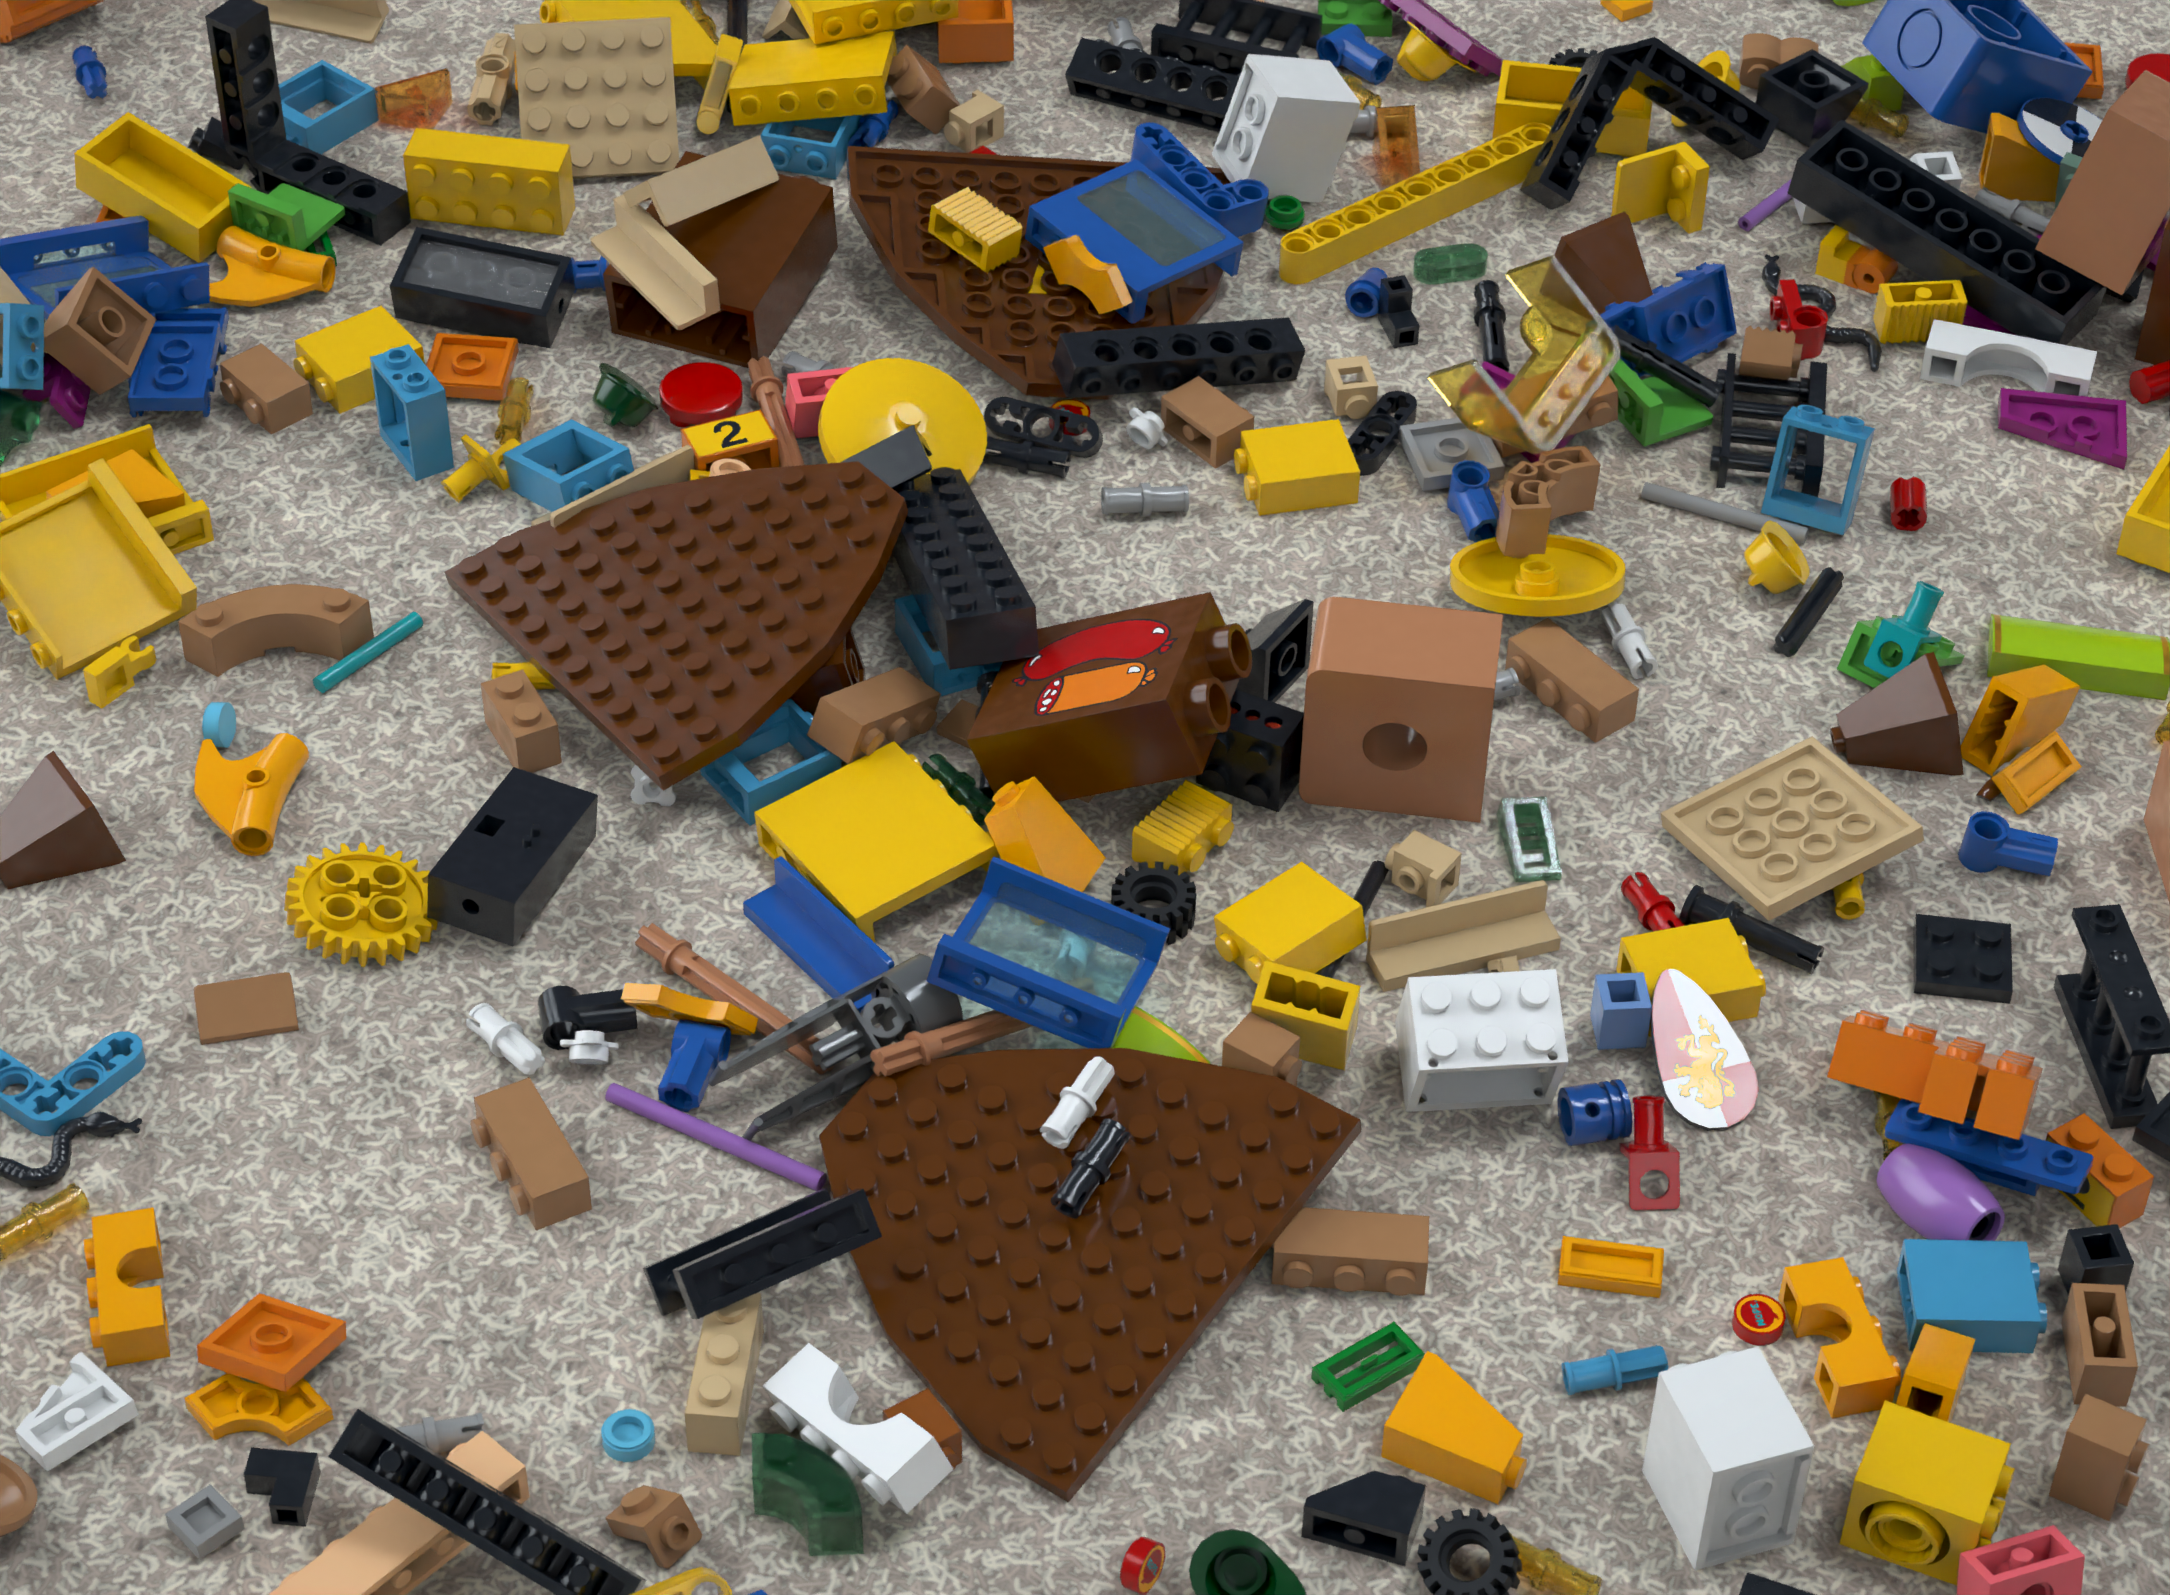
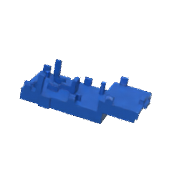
M1702 263L1696 267V270L1676 273V277H1682L1683 279L1669 287H1663V285L1656 287L1652 290L1653 295L1638 303L1625 301L1621 304H1616L1613 302L1605 306L1606 312L1587 321L1591 344L1588 345L1591 359L1598 358L1604 367L1605 360L1618 357L1609 350L1602 348L1607 334L1615 324L1644 342L1651 340L1657 344L1656 349L1681 363L1701 352L1709 353L1718 348V343L1737 333L1725 265ZM1620 357L1631 370H1634L1632 369V363ZM1644 370L1641 373L1635 371L1639 377L1643 375L1653 376Z
M227 307L179 308L151 313L156 318V321L132 376L128 378L129 414L132 417H137V413L139 416H143L144 411H203V417H208L211 404L210 392H214L215 376L219 367L216 364L217 352H220V355H225L227 345H225L229 320Z

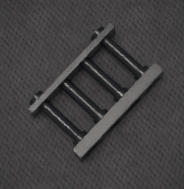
M1179 0L1178 18L1180 20L1176 26L1156 23L1151 30V55L1162 58L1174 57L1186 64L1198 67L1210 66L1218 72L1234 76L1241 75L1248 54L1299 58L1297 52L1301 46L1316 49L1317 41L1322 36L1323 15L1256 0ZM1196 22L1215 26L1210 35L1191 31ZM1231 30L1251 34L1246 43L1226 38ZM1266 38L1286 42L1282 50L1261 46Z
M1728 353L1726 369H1718L1716 383L1723 385L1720 393L1723 395L1719 446H1712L1710 471L1717 472L1716 488H1725L1728 469L1770 473L1774 456L1730 452V443L1776 447L1780 433L1778 430L1732 426V417L1782 422L1783 417L1792 408V406L1733 400L1734 391L1797 397L1798 402H1805L1799 403V405L1815 406L1823 411V415H1825L1827 363L1811 361L1808 378L1800 377V381L1735 375L1736 354ZM1798 428L1793 449H1795L1796 454L1803 455H1797L1796 459L1791 458L1787 475H1793L1794 480L1802 481L1801 493L1818 497L1823 472L1825 435Z
M2120 904L2073 908L2072 918L2086 949V955L2081 973L2056 975L2054 990L2110 1129L2136 1127L2158 1104L2146 1076L2152 1055L2170 1053V1020Z
M823 1188L644 1267L643 1270L662 1316L686 1306L691 1319H699L881 1238L882 1234L864 1189H855L831 1200L828 1189Z

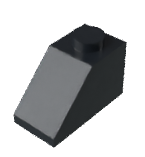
M1374 1470L1308 1496L1303 1509L1301 1537L1405 1566L1423 1516L1426 1485L1411 1481L1404 1476L1389 1475Z

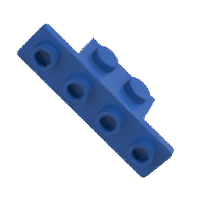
M1905 1099L1899 1101L1885 1126V1137L1888 1139L1936 1150L1955 1159L1982 1181L2032 1196L2036 1195L2040 1185L2071 1194H2078L2093 1164V1156L2089 1153L2022 1134L2020 1139L2016 1140L1973 1128L1975 1120L1965 1117L1964 1124H1959L1918 1112L1920 1103Z

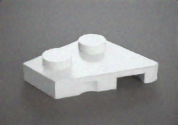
M82 1352L76 1354L69 1362L72 1373L62 1386L52 1384L41 1397L39 1406L30 1412L15 1430L20 1446L47 1472L139 1415L134 1400Z

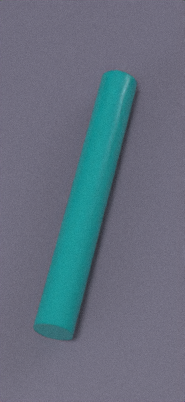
M411 612L313 678L314 687L321 693H325L423 626L422 618L418 613Z

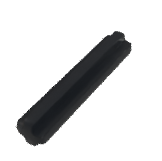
M1831 567L1822 570L1776 635V643L1773 648L1777 654L1783 653L1786 657L1796 654L1842 588L1844 575L1841 571H1834Z

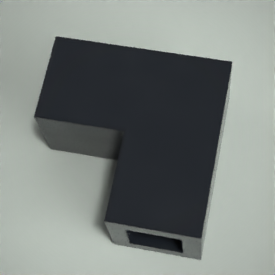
M1405 275L1381 279L1378 320L1393 348L1418 345L1420 325L1411 311L1413 289Z
M251 1447L243 1474L247 1494L271 1496L269 1508L273 1524L306 1527L321 1474L318 1454Z

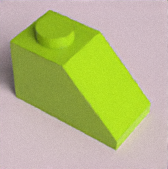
M1874 55L1856 57L1841 66L1869 83L1867 91L1858 102L1865 115L1901 110L1904 87Z

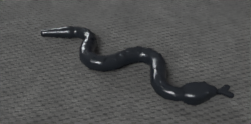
M1766 254L1764 258L1769 262L1763 268L1762 279L1768 290L1774 296H1777L1781 270L1775 261L1779 259V256L1771 257ZM1814 284L1797 285L1801 300L1819 302L1820 305L1818 307L1827 313L1828 319L1836 310V298L1828 289ZM1827 325L1824 342L1864 344L1867 346L1870 369L1873 372L1878 371L1882 349L1875 335L1863 329L1850 327L1835 328Z
M97 1112L88 1117L71 1119L62 1124L54 1134L51 1160L47 1165L41 1168H30L15 1160L0 1157V1176L20 1186L34 1187L35 1189L53 1185L69 1169L72 1155V1138L76 1134L87 1131L93 1136L114 1137L115 1134L125 1129L139 1133L140 1128L137 1126L142 1123V1119L138 1118L130 1123H125L105 1112Z

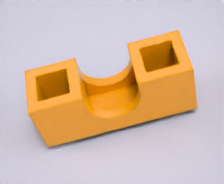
M154 1207L91 1217L93 1238L84 1239V1251L88 1270L95 1269L96 1277L86 1279L90 1308H98L99 1315L98 1317L89 1318L93 1348H103L107 1367L171 1357L168 1319L161 1285L145 1288L133 1287L143 1281L164 1278L161 1239Z
M1840 1257L1785 1267L1778 1299L1784 1308L1795 1337L1822 1335L1837 1342L1836 1344L1820 1346L1814 1380L1831 1418L1881 1410L1884 1401L1892 1403L1896 1386L1901 1384L1900 1366L1894 1355H1888L1882 1342L1880 1322L1875 1315L1870 1316L1864 1303L1862 1284L1857 1276L1851 1275L1844 1258Z

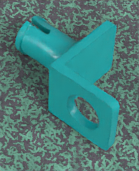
M1917 581L1915 591L1904 615L1898 616V618H1885L1882 620L1864 660V665L1890 678L1914 661L1921 644L1940 642L1942 635L1931 630L1928 626L1941 597L1944 595V591L1929 583ZM1889 641L1899 644L1903 651L1902 661L1896 667L1885 665L1881 659V649Z

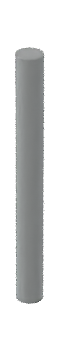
M1649 482L1644 484L1641 498L1758 532H1761L1765 522L1772 520L1783 527L1795 542L1800 544L1805 543L1809 533V528Z

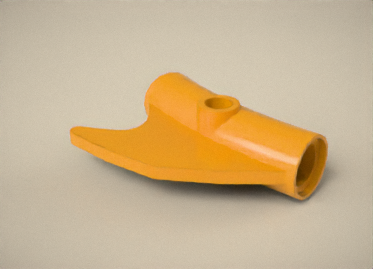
M236 225L230 226L221 233L216 245L218 256L223 258L228 267V274L221 281L209 283L210 301L220 304L255 307L286 300L313 290L327 293L332 288L335 280V261L331 256L293 249L256 236Z
M279 733L274 736L267 747L253 755L240 760H226L220 755L211 739L202 741L195 766V797L210 819L231 839L233 847L238 852L247 856H260L271 850L283 805L297 776L309 759V751L306 745L296 736L288 733Z

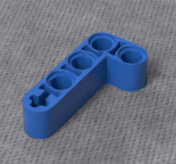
M1150 122L1137 126L1130 161L1138 160L1236 237L1255 232L1262 227L1269 195V189L1265 184L1255 179H1242L1223 185L1167 128Z

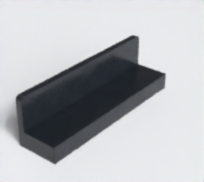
M911 425L842 462L859 461L895 490L930 472L932 465L928 457L932 453L927 441L914 425Z

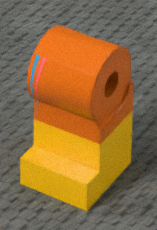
M1835 225L1820 242L1815 274L1871 294L1878 293L1879 284L1888 283L1896 274L1898 262L1876 248L1872 249L1849 240V231Z

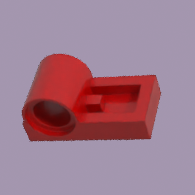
M1795 279L1779 280L1777 296H1771L1770 318L1771 320H1777L1776 330L1778 332L1784 329L1787 334L1791 331L1795 333V344H1802L1801 360L1815 358L1823 351L1828 315L1819 307L1802 305Z

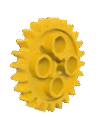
M360 842L357 851H351L345 843H341L340 853L334 854L326 847L322 848L321 860L308 855L306 867L297 865L294 878H288L284 910L287 911V925H295V938L307 937L306 948L308 950L321 945L323 947L322 958L326 959L336 952L341 954L340 961L343 965L351 957H358L361 967H365L368 958L375 957L381 966H385L386 955L390 954L397 960L403 961L405 949L418 953L420 942L429 943L432 930H437L438 927L437 920L427 917L428 874L430 871L417 872L418 860L416 859L406 863L401 862L403 852L400 850L391 856L384 855L385 847L381 844L376 848L375 852H368L364 842Z

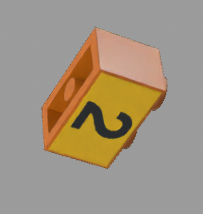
M761 409L681 429L682 447L689 445L693 448L695 470L710 471L711 465L715 461L727 458L739 460L745 463L751 470L779 467L778 438Z
M2083 1113L2047 1133L2045 1141L2086 1152L2093 1156L2092 1167L2079 1193L2071 1194L2061 1190L2058 1191L2095 1226L2118 1224V1227L2121 1228L2144 1214L2154 1176L2090 1117Z

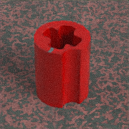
M2170 360L2134 371L2130 375L2129 387L2131 394L2141 404L2170 396Z
M1915 476L1911 479L1900 477L1890 487V519L1892 525L1898 530L1917 531L1927 521L1926 486L1921 479Z

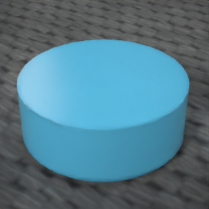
M211 702L206 707L203 715L202 730L204 739H211L215 747L228 748L236 733V714L232 704L229 702Z
M626 1409L615 1412L602 1425L603 1448L607 1455L617 1461L633 1462L647 1456L654 1448V1423L647 1414L639 1410Z

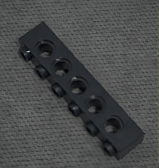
M1082 37L1065 73L1070 95L1215 132H1220L1240 78V75L1234 76L1218 72L1210 66L1198 67L1183 63L1174 57L1162 58L1147 54L1138 48L1126 49L1114 46L1102 39L1094 41Z
M1284 317L1060 333L1052 365L1066 397L1077 398L1169 391L1180 387L1198 376L1213 387L1293 381L1297 379L1306 350L1290 318Z
M356 1410L328 1456L330 1459L555 1595H630L640 1591L647 1581L368 1411Z

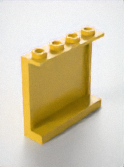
M545 0L542 2L539 11L542 23L670 17L674 76H693L700 86L705 89L717 45L679 0Z
M789 0L814 45L958 17V0Z
M894 31L879 32L814 45L811 38L745 44L728 88L734 126L886 113L888 109L885 84L892 58L897 55Z
M150 424L0 474V518L4 521L47 500V490L88 471L89 464L101 458L108 461L133 449L184 492V506L147 518L174 555L214 541L208 506L203 499L195 502L192 501L156 449L153 429Z
M104 458L88 465V480L0 522V601L8 610L7 618L15 633L19 636L24 634L32 644L30 645V650L37 664L42 669L48 667L57 680L91 664L115 646L120 648L121 643L126 638L135 635L140 639L197 609L196 585Z
M895 741L875 750L870 756L865 755L754 812L758 843L773 860L782 856L874 943L873 922L979 866L988 872L992 858H999L1000 856L990 832H985L974 821L968 808L964 805L959 806L948 795L941 781L938 779L933 780L922 769L918 759L913 754H907Z

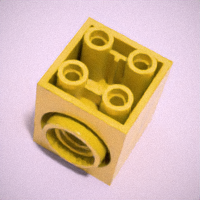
M1884 1401L1853 1482L1840 1545L1957 1586L1960 1553L1992 1544L1990 1540L1994 1531L1997 1532L2006 1504L2005 1500L1997 1497L2006 1499L2015 1468L2005 1465L2011 1443Z

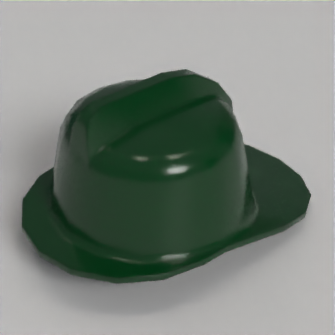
M601 363L599 365L601 377L593 395V402L605 413L603 419L605 424L613 427L619 422L629 427H636L653 409H659L653 397L635 380L609 364Z
M1237 1529L1215 1532L1201 1541L1192 1554L1189 1576L1192 1589L1196 1595H1306V1590L1297 1575L1263 1540L1250 1532Z

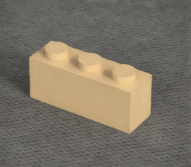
M755 1293L704 1316L685 1408L688 1452L741 1455L764 1333L761 1293Z

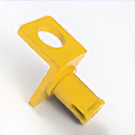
M468 435L462 436L460 439L469 453L467 455L469 460L447 479L441 481L446 492L460 503L467 494L485 479L492 481L503 491L508 489L510 482L507 470L500 469L499 465L504 459L503 453L521 445V443L511 438L490 455L487 450Z

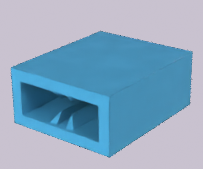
M1904 1239L1897 1267V1276L1909 1351H1914L1924 1323L1975 1338L1972 1352H2034L2038 1334H2045L2047 1329V1308L2044 1302H2038L2036 1293H2038L2040 1285L2039 1266L2037 1263L2030 1262L2027 1242Z

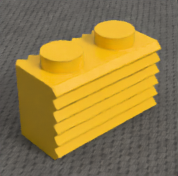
M966 187L931 206L928 232L988 273L990 269L994 270L1001 263L1005 264L1007 260L1011 261L1013 257H1017L1023 227L1013 217L1005 216L1003 211L999 212L998 207H993L992 203H989L987 199L976 195L975 191L971 192L969 187Z
M1961 280L1879 284L1877 302H1875L1876 308H1874L1875 314L1873 315L1879 341L1883 344L1887 342L1901 344L1904 341L1907 343L1911 341L1917 343L1919 340L1926 342L1929 338L1934 319L1963 325L1967 299Z
M1185 780L1183 785H1179L1172 795H1168L1167 799L1162 801L1161 805H1157L1155 811L1152 810L1150 815H1146L1144 821L1141 820L1138 826L1135 825L1132 831V859L1135 862H1147L1148 868H1155V861L1163 862L1164 870H1168L1172 864L1178 867V875L1188 870L1190 872L1197 871L1203 864L1206 854L1215 845L1221 847L1230 839L1234 829L1232 804Z

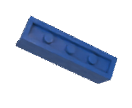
M782 856L774 859L775 885L743 902L744 915L832 998L838 997L894 967V961ZM871 994L854 1002L859 1013L872 999Z

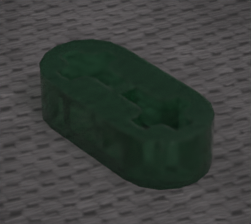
M1473 243L1422 249L1414 256L1413 276L1416 280L1425 284H1442L1477 279L1485 275L1487 271L1488 253L1484 247Z

